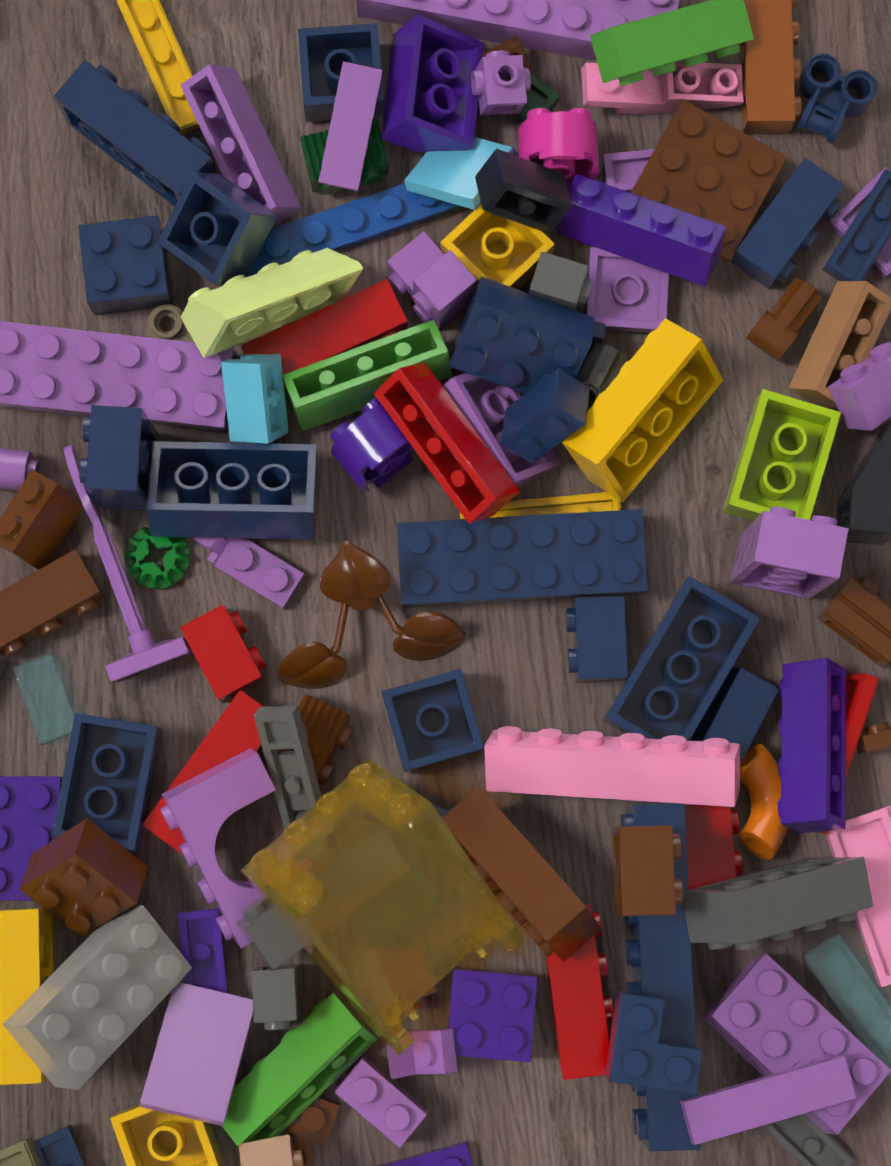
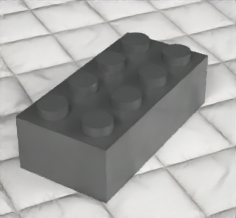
M864 857L806 858L683 891V906L690 943H708L709 949H722L731 947L734 944L736 950L758 948L762 946L761 939L768 937L770 941L794 937L795 929L801 928V931L823 929L826 927V920L832 919L833 922L854 920L858 918L857 911L873 907Z

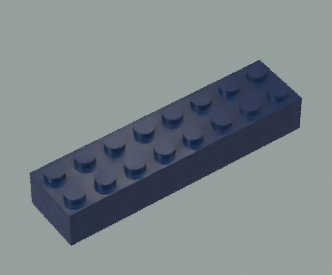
M638 804L627 806L626 814L620 815V827L672 825L673 834L680 835L681 860L674 861V878H681L683 891L689 890L685 804ZM683 903L682 905H675L676 915L624 916V922L631 924L632 939L625 940L626 965L633 967L634 981L627 982V992L654 995L664 999L659 1040L696 1046L692 952ZM631 1085L632 1092H635L636 1097H639V1109L632 1110L633 1133L637 1135L638 1140L642 1141L648 1151L701 1150V1144H691L680 1100L698 1096V1087L697 1095Z

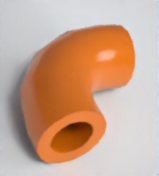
M757 744L749 748L743 760L740 761V780L748 790L751 800V813L746 825L739 833V839L743 846L755 856L771 860L781 848L789 828L781 824L778 814V800L781 797V777L778 771V763L763 744Z

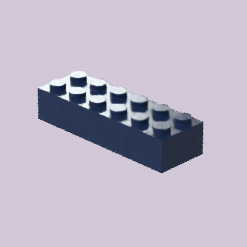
M643 509L492 517L468 524L465 519L397 523L402 608L572 599L576 597L643 595L648 591Z

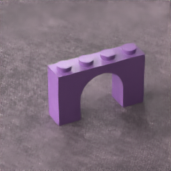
M251 748L161 794L166 806L160 808L170 830L178 828L185 841L178 846L188 866L191 868L197 865L203 877L197 884L206 902L209 905L215 901L222 914L215 918L224 938L226 941L234 938L240 948L250 944L236 923L244 917L242 914L243 910L254 901L261 898L266 901L279 892L277 889L278 884L294 873H298L301 876L313 867L309 860L301 858L265 878L254 881L237 880L221 871L216 860L215 842L218 831L224 821L237 810L276 790L258 753Z

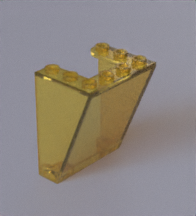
M371 759L355 767L345 780L331 792L320 797L314 807L299 820L289 824L283 834L268 847L257 852L251 861L241 869L244 876L376 1035L398 1055L415 1041L403 1025L406 1017L413 1022L420 1018L413 1005L467 955L474 952L483 960L489 955L484 945L490 942L499 943L510 954L524 941V938L432 803Z

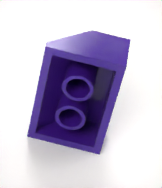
M419 14L393 34L381 139L413 152L471 150L474 147L479 99L478 95H473L471 73L476 71V67L482 59L481 54L484 51V42Z

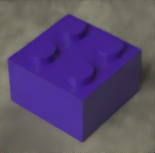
M453 967L448 1029L453 1028L456 1056L531 1062L537 976L535 974Z

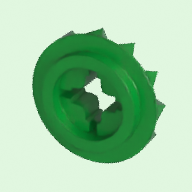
M150 526L142 527L133 537L129 538V543L124 553L129 574L136 582L151 589H163L177 583L186 573L190 561L189 548L183 537L151 536ZM149 542H152L159 550L173 548L167 551L168 554L163 556L165 571L162 572L161 568L154 562L141 565L151 555Z

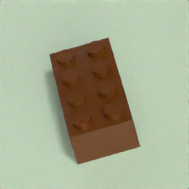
M479 786L441 818V821L449 829V832L444 835L446 840L478 875L492 894L498 898L519 925L523 926L547 957L555 952L564 963L601 930V927L585 904Z

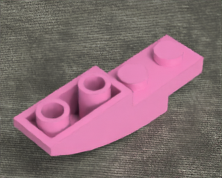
M684 61L675 63L676 71L653 77L652 71L648 70L642 72L644 80L620 87L618 79L606 83L602 82L597 63H585L581 68L583 106L616 108V113L618 114L675 113L682 99L702 110L738 106L744 102L742 65L704 62L685 68Z

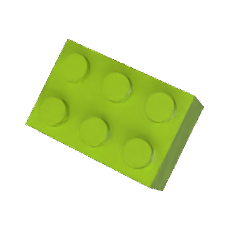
M762 389L754 402L722 512L754 521L763 511L770 512L771 507H781L795 511V517L810 520L841 412Z

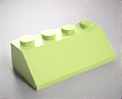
M329 248L314 253L311 250H306L296 255L290 262L279 265L277 262L270 263L252 276L245 278L244 275H238L229 279L222 287L213 290L205 287L194 292L188 298L189 302L180 318L203 358L266 335L344 299L362 272L363 267L359 261Z

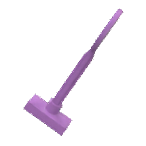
M72 444L64 447V454L70 474L85 511L93 524L95 543L130 636H127L132 653L124 655L105 666L110 681H117L191 653L185 637L155 643L150 628L146 629L112 536L102 523L97 500L85 489V483H80L79 469L81 459Z

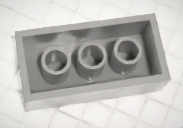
M144 905L132 906L99 926L3 1025L54 1087L79 1090L185 977L192 967Z

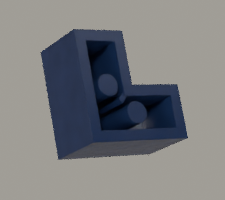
M617 990L605 1074L608 1081L697 1095L702 1050L694 1045L659 1040L664 999L654 995Z

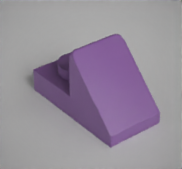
M453 1028L395 1030L387 1034L386 1041L391 1079L416 1074H448L457 1072Z

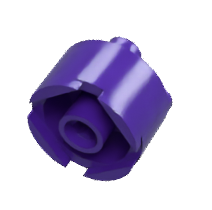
M377 398L371 400L363 408V415L352 424L349 421L342 423L330 436L335 442L331 449L332 456L362 492L370 491L367 484L372 482L377 487L389 482L414 460L409 455L413 447Z

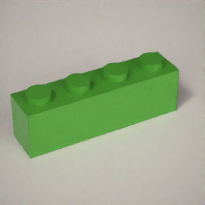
M709 0L613 26L590 35L602 82L606 83L618 79L620 87L644 80L642 72L651 70L653 77L676 71L675 63L684 61L685 68L709 61L708 53L716 52L717 59L739 53V44L754 39L744 0Z
M433 319L284 374L282 377L290 403L303 432L362 410L371 400L376 398L373 393L398 368L426 363L438 381L451 377L452 373L449 366L448 350Z
M332 993L327 999L317 1003L312 1009L311 1014L297 1028L288 1031L283 1036L281 1043L267 1057L258 1060L252 1066L250 1073L234 1087L225 1124L222 1127L238 1147L242 1143L277 1137L378 1039L351 1007Z

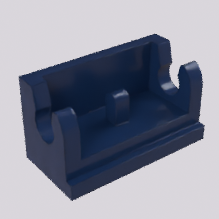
M732 667L691 739L703 742L709 738H723L728 740L729 743L740 744V761H742L779 689L741 667Z

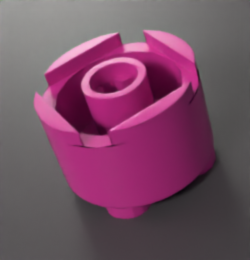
M545 108L530 110L527 113V120L518 128L519 157L563 173L567 189L576 174L595 180L599 175L597 125L591 119V112L585 108H575L568 112H551Z

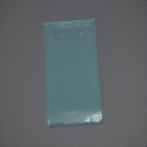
M50 653L13 667L39 743L43 745L71 734L75 713L54 655Z

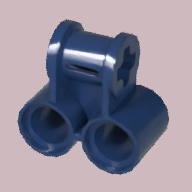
M821 53L810 58L799 80L800 91L809 101L796 129L801 131L804 128L826 137L827 143L833 144L845 117H858L867 110L876 95L877 82L872 74L864 70H853L845 78L840 76L841 68L837 59L829 54ZM811 73H823L827 77L828 82L819 83L815 81ZM856 88L860 90L864 95V99H854L849 95L847 89Z

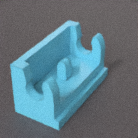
M281 354L240 355L241 360L229 359L221 362L230 441L269 444L289 433Z

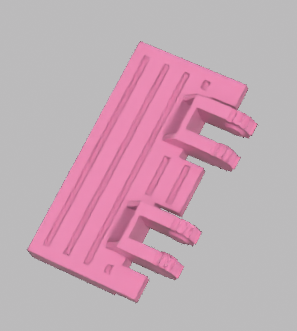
M891 805L846 820V829L828 831V834H825L833 857L865 858L873 907L857 911L858 918L855 921L879 987L891 984Z

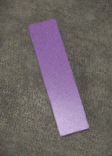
M838 1055L680 1100L691 1144L697 1145L856 1099L846 1057Z

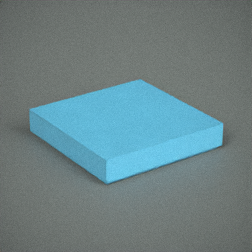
M474 137V147L468 151H428L404 180L406 189L410 192L475 210L481 202L475 180L476 174L496 148L514 155L513 148Z

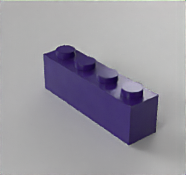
M575 175L568 187L572 207L559 222L557 234L696 284L707 285L720 259L726 226L585 176Z
M829 658L783 664V678L779 683V691L782 698V718L779 721V733L782 738V757L778 762V771L781 777V797L778 800L777 806L781 824L798 833L846 829V669Z

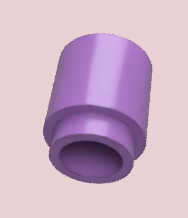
M0 448V489L18 491L32 469L38 473L40 472V463L38 460L33 459L32 452Z

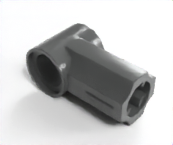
M598 342L594 344L576 379L590 389L589 398L593 402L618 376L627 357L622 355L619 350L607 344H600Z

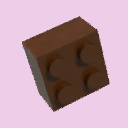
M86 818L32 853L19 890L79 937H83L137 904L148 867Z
M672 825L612 828L615 914L621 916L676 915L675 905H682L683 903L681 878H674V861L681 860L680 835L673 834Z

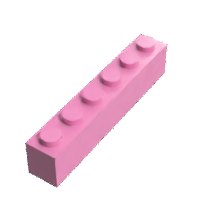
M505 726L493 730L484 745L486 791L735 807L740 792V744L729 743L728 740L723 738H709L701 742L687 741L686 738L677 735L666 736L662 739H648L638 733H627L620 737L603 736L598 731H584L577 735L562 734V731L552 728L542 729L538 732H524L518 727Z

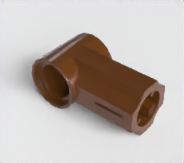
M794 278L772 309L765 311L746 339L778 362L799 335V328L810 317L823 297L808 282Z

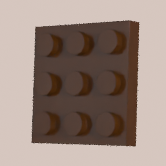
M682 99L631 193L726 226L720 259L728 263L787 157Z

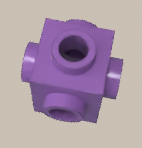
M500 50L486 54V57H482L476 67V71L471 73V89L473 95H478L480 116L519 114L526 105V92L530 91L531 77L529 69L523 68L522 55L510 56L509 51Z

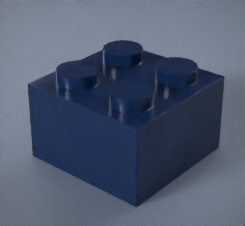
M378 23L298 29L303 105L306 122L331 120L343 61L381 70ZM382 78L374 117L384 115Z
M192 171L158 243L215 286H223L229 279L235 276L244 275L245 278L247 277L278 216L222 175Z
M158 215L78 225L86 300L94 315L156 308L163 304L173 305L167 249L158 243L164 230Z
M461 669L381 691L404 773L484 750Z

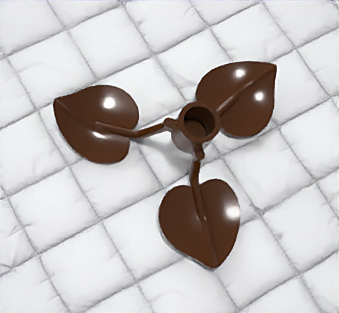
M344 541L336 557L324 569L320 577L321 592L329 599L341 602L334 644L330 649L320 642H311L297 647L281 662L277 669V679L290 686L319 689L335 684L344 676L346 661L337 654L341 650L349 606L354 610L364 611L371 608L374 602H377L392 631L399 635L393 641L394 651L398 655L410 660L426 661L449 653L463 641L465 632L460 629L452 618L437 612L416 614L404 623V627L400 626L383 599V594L388 590L391 583L389 571L370 553L348 541Z

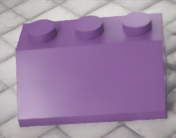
M469 373L455 376L443 385L444 389L518 489L561 465L553 448L531 464L501 444L506 408L522 397L519 391Z

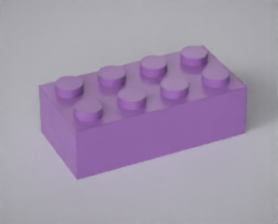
M771 507L770 512L763 511L739 536L730 583L810 599L840 578L849 528L837 526L838 520L834 518L812 516L811 521L795 517L796 512L793 510Z
M766 953L754 956L701 1016L713 1030L764 1077L838 1055L845 1056L856 1099L804 1113L825 1134L838 1135L891 1072L879 1058Z

